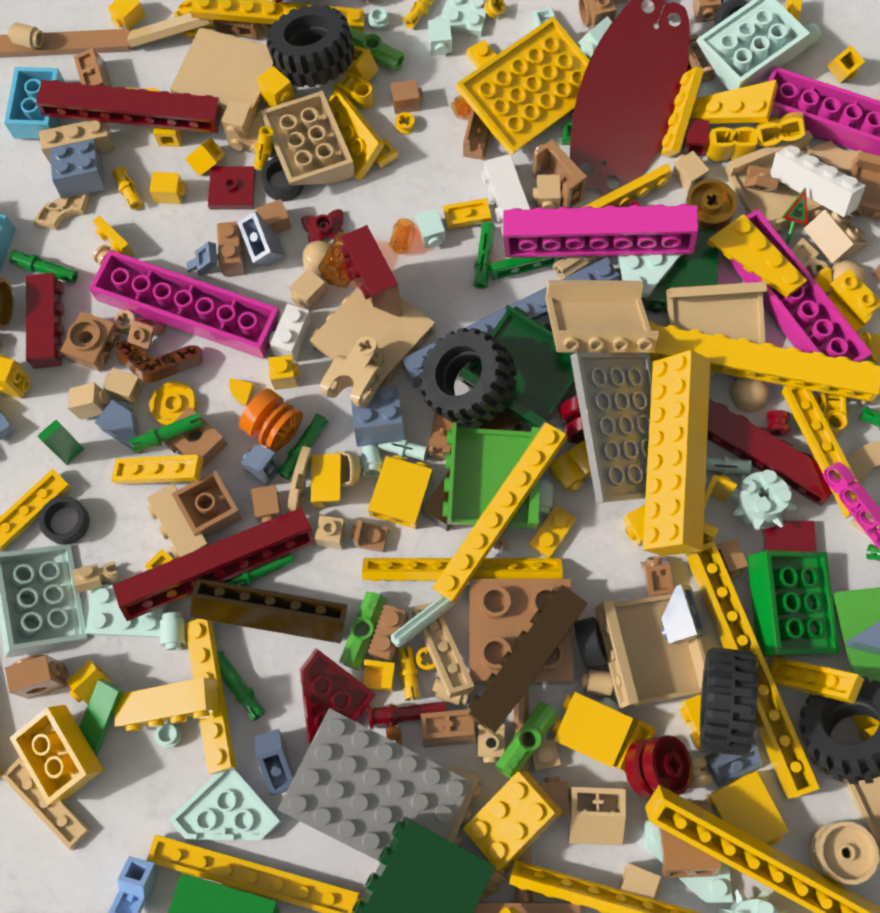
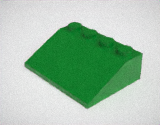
M763 551L747 555L755 635L763 657L839 654L827 552Z

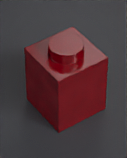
M700 119L689 120L683 139V154L687 155L694 151L697 156H705L709 146V121Z

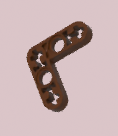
M127 340L121 341L115 346L118 360L141 381L146 383L160 381L198 366L203 362L202 349L195 345L185 346L157 358L151 357L140 346L131 344Z

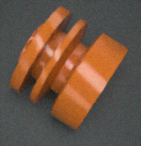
M266 388L249 402L241 415L239 427L250 437L258 438L262 446H266L267 449L276 453L293 438L301 425L303 413L298 408H294L291 403H284L283 397L272 389Z

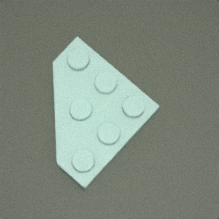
M683 254L618 256L621 280L642 281L644 287L641 298L649 297L654 288L665 278L675 262Z
M235 768L215 774L168 819L185 839L262 841L281 822Z
M643 820L645 848L663 864L659 828L649 822V820ZM720 861L721 870L718 876L678 878L704 903L733 902L729 865Z

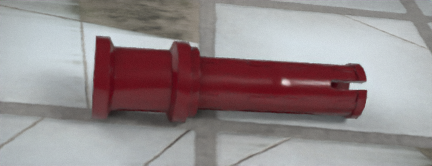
M445 701L396 707V704L393 705V703L389 704L388 707L380 708L368 706L369 727L371 730L376 726L384 725L396 727L399 722L421 720L420 714L446 711Z

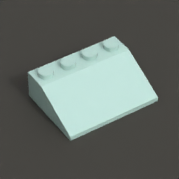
M752 0L699 37L697 43L723 85L728 90L758 84L771 74L774 66L780 68L806 50L810 32L777 0Z
M71 544L0 552V631L5 658L33 654L88 638L80 593L76 591L72 573L75 566Z

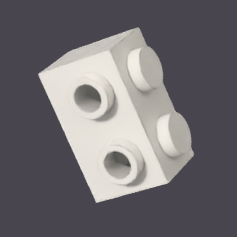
M287 304L285 310L279 313L278 326L276 331L271 332L269 344L274 356L292 355L294 362H296L312 320L309 310Z

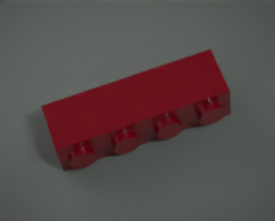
M54 273L26 275V361L34 369L62 366V357H64L60 352L63 346L61 336H64V326L61 322V315H64V306L61 301V294H64V286Z

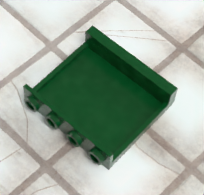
M698 228L694 254H683L680 256L665 278L654 288L651 295L641 298L646 311L652 313L667 312L666 290L670 288L718 285V248H712L706 244L709 238L718 233L717 229Z
M507 305L505 307L506 313L490 334L508 349V352L514 359L513 365L517 369V375L513 376L517 380L516 388H512L511 393L513 396L510 401L507 400L504 404L506 407L504 410L530 427L542 428L575 382L570 357L574 353L557 352L553 333L546 329V325L538 319L531 320L519 307L514 306L512 308ZM481 360L472 361L467 369L463 368L458 375L460 381L471 389L480 378L482 372Z
M404 816L402 821L398 820L392 831V836L394 837L389 847L385 846L380 853L378 859L380 865L375 873L372 872L369 875L365 884L367 890L362 900L358 899L355 902L351 913H473L496 866Z

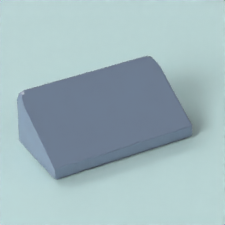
M754 740L750 753L745 756L710 753L705 756L707 767L718 787L765 766L758 744Z

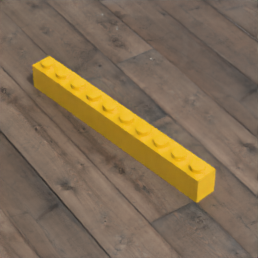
M648 321L651 331L659 332L655 352L649 353L652 361L693 350L710 359V372L873 402L879 394L880 366L870 361L860 363L851 361L847 357H827L821 352L806 353L793 347L787 349L778 348L771 343L757 344L744 338L738 340L729 339L722 334L708 335L700 330H680L677 326L667 325L664 327Z
M714 541L703 544V551L687 553L685 556L723 648L750 651L757 658L758 698L755 721L786 799L796 798L820 789L717 546Z
M658 785L645 806L649 822L814 913H880V906L661 785Z

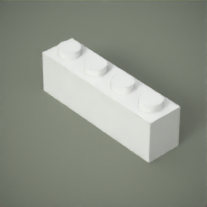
M791 145L776 152L770 173L772 178L779 180V182L799 193L806 188L808 198L843 217L858 209L866 186L857 181L856 178L845 175L838 171L837 168L828 166L819 161L818 158L800 151L798 147Z
M510 154L484 161V170L481 171L484 184L488 183V196L490 202L495 203L496 219L498 222L501 221L503 225L504 210L512 208L528 210L530 208Z

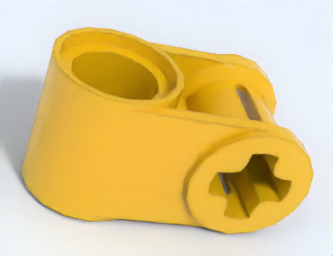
M347 70L343 79L333 85V89L342 90L352 104L361 110L372 108L374 105L372 85L357 76L353 71Z
M818 392L816 401L836 438L847 425L846 397ZM829 422H833L837 428L832 427Z

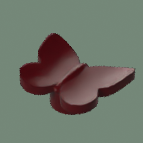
M336 209L328 215L322 214L317 217L306 215L301 218L304 230L309 233V243L318 240L323 241L327 237L331 240H341V236L344 235V231L341 228L344 214L341 209Z

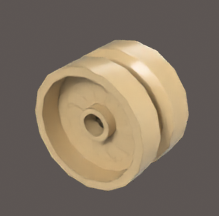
M829 822L819 826L811 835L808 844V856L813 869L840 884L857 885L867 881L876 872L879 863V848L874 837L864 827L854 822Z

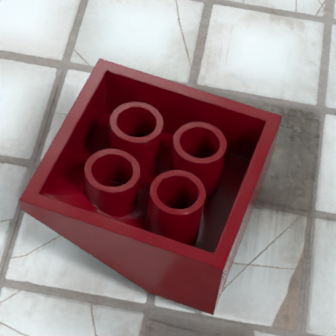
M368 225L341 236L343 246L339 248L343 256L342 260L349 281L355 282L357 288L361 290L364 299H370L373 307L397 317L402 316L398 283Z

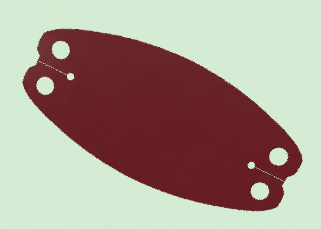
M631 0L602 36L584 72L572 119L570 159L578 168L585 162L592 166V173L587 176L585 188L593 186L599 189L602 196L616 190L609 188L606 183L607 178L611 175L618 177L620 181L618 188L639 178L659 151L663 138L668 132V121L675 109L674 101L681 89L680 81L683 74L687 72L690 43V24L687 10L676 2L667 3L663 0H650L654 4V10L651 13H645L641 7L644 0ZM671 13H676L680 16L681 23L678 26L669 24L668 16ZM654 24H658L659 28L655 29ZM605 159L607 164L603 166L602 160Z

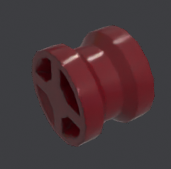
M784 410L767 412L766 419L768 425L766 429L771 432L772 436H787L791 433V428L788 425V422L791 420L790 412Z

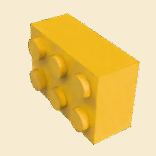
M66 704L47 707L10 737L11 742L47 805L67 800L104 770Z
M518 771L464 826L463 830L488 860L496 866L495 868L501 871L508 869L550 827L563 811L528 771Z

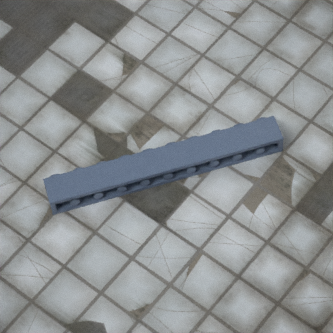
M608 257L562 280H618L619 274ZM547 287L509 306L512 308L514 306L519 307L531 320L537 319L548 313L545 301ZM503 308L465 328L468 330L476 328L491 334L506 313V309ZM435 342L402 358L403 371L413 388L423 384L419 381V374L423 372L421 365L423 360H426L428 357L426 354L428 350L435 347Z

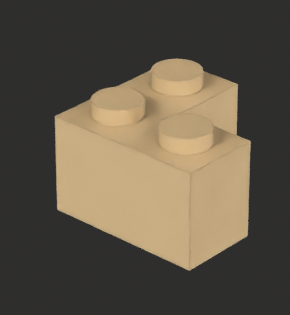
M230 99L221 120L229 147L256 154L254 147L258 141L260 127L265 126L264 121L254 116L251 104Z

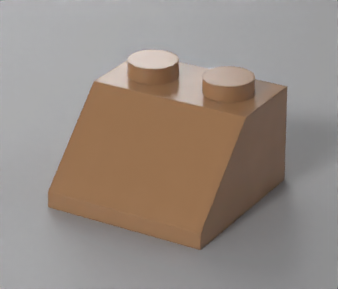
M216 470L201 477L199 481H194L171 493L195 536L222 531L242 520L238 508Z

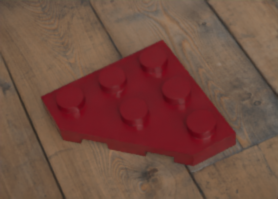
M317 648L314 649L300 668L308 743H312L329 708L357 722L376 696L373 691Z

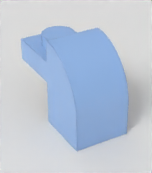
M132 856L128 857L117 880L119 892L108 913H141L143 908L146 909L155 881V864L153 862Z

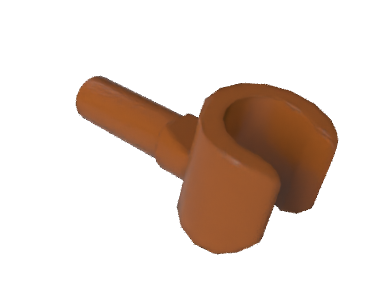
M387 727L386 738L402 745L399 727Z

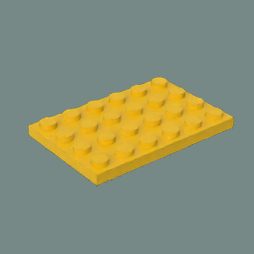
M552 16L460 80L455 88L510 156H512L574 110L580 84L590 60L556 18Z

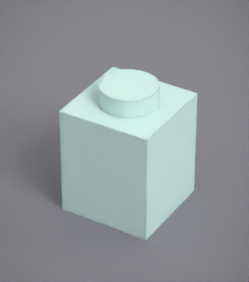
M449 18L428 20L431 55L452 53Z
M437 208L415 214L416 228L424 248L437 247L445 242V229Z

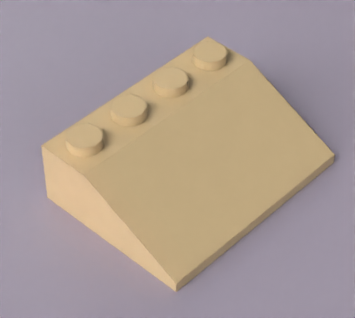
M323 91L260 111L265 126L272 128L274 131L272 143L289 185L334 184L355 177L353 160Z

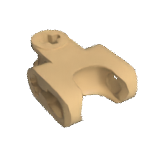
M363 336L359 338L348 357L343 355L336 356L320 383V389L324 396L336 398L343 389L353 387L350 393L353 404L360 408L368 406L379 388L384 375L383 369L379 367L383 362L384 354L378 348V343L374 337Z

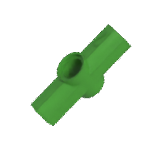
M351 26L349 27L354 45L369 49L376 63L378 62L394 71H399L403 65L405 53L383 43L376 34L367 35Z
M366 591L357 617L351 624V632L340 657V664L360 671L387 598L377 593ZM361 625L370 627V631L366 636H359L356 633Z
M542 701L538 703L494 765L502 774L511 779L522 769L534 750L540 746L541 740L559 716L556 710ZM524 733L529 734L532 738V745L530 747H526L522 743V735Z

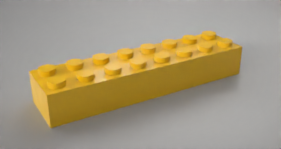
M693 350L653 361L643 550L660 556L703 551L710 359Z

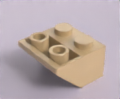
M823 210L804 228L832 263L849 258L869 244L865 240V233L860 228H855L852 225V218L849 214L843 217L832 210Z
M570 787L569 843L623 846L626 821V789Z

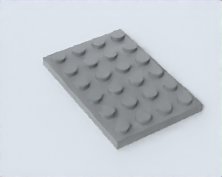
M574 353L570 355L596 504L645 499L652 388L650 354Z
M329 708L278 811L378 861L385 846L389 847L394 837L392 836V831L398 820L402 821L404 816L446 838L472 782Z

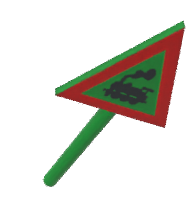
M806 188L802 190L781 217L792 221L785 241L788 247L796 223L808 225Z

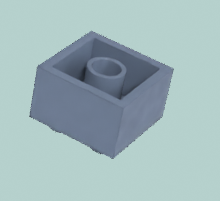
M94 139L50 148L52 181L61 199L105 190L102 157Z
M398 386L378 388L366 408L355 406L351 400L357 447L405 440Z

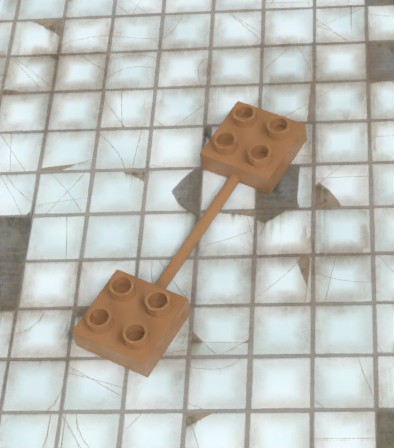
M471 579L469 581V675L474 685H484L492 672L496 675L502 668L499 664L507 651L513 653L518 645L514 643L523 630L528 632L533 624L530 620L536 611L540 609L543 612L548 605L545 599L554 588L558 591L561 585L571 591V579ZM572 628L531 685H572L574 682ZM528 689L513 709L514 735L521 729L529 717ZM524 733L522 735V743L526 747H529V734ZM530 759L527 760L520 771H528L530 774ZM531 846L517 861L531 864ZM515 886L516 902L479 901L473 912L499 913L505 905L509 910L514 906L519 913H580V906L574 905L571 902H532L531 890H522Z

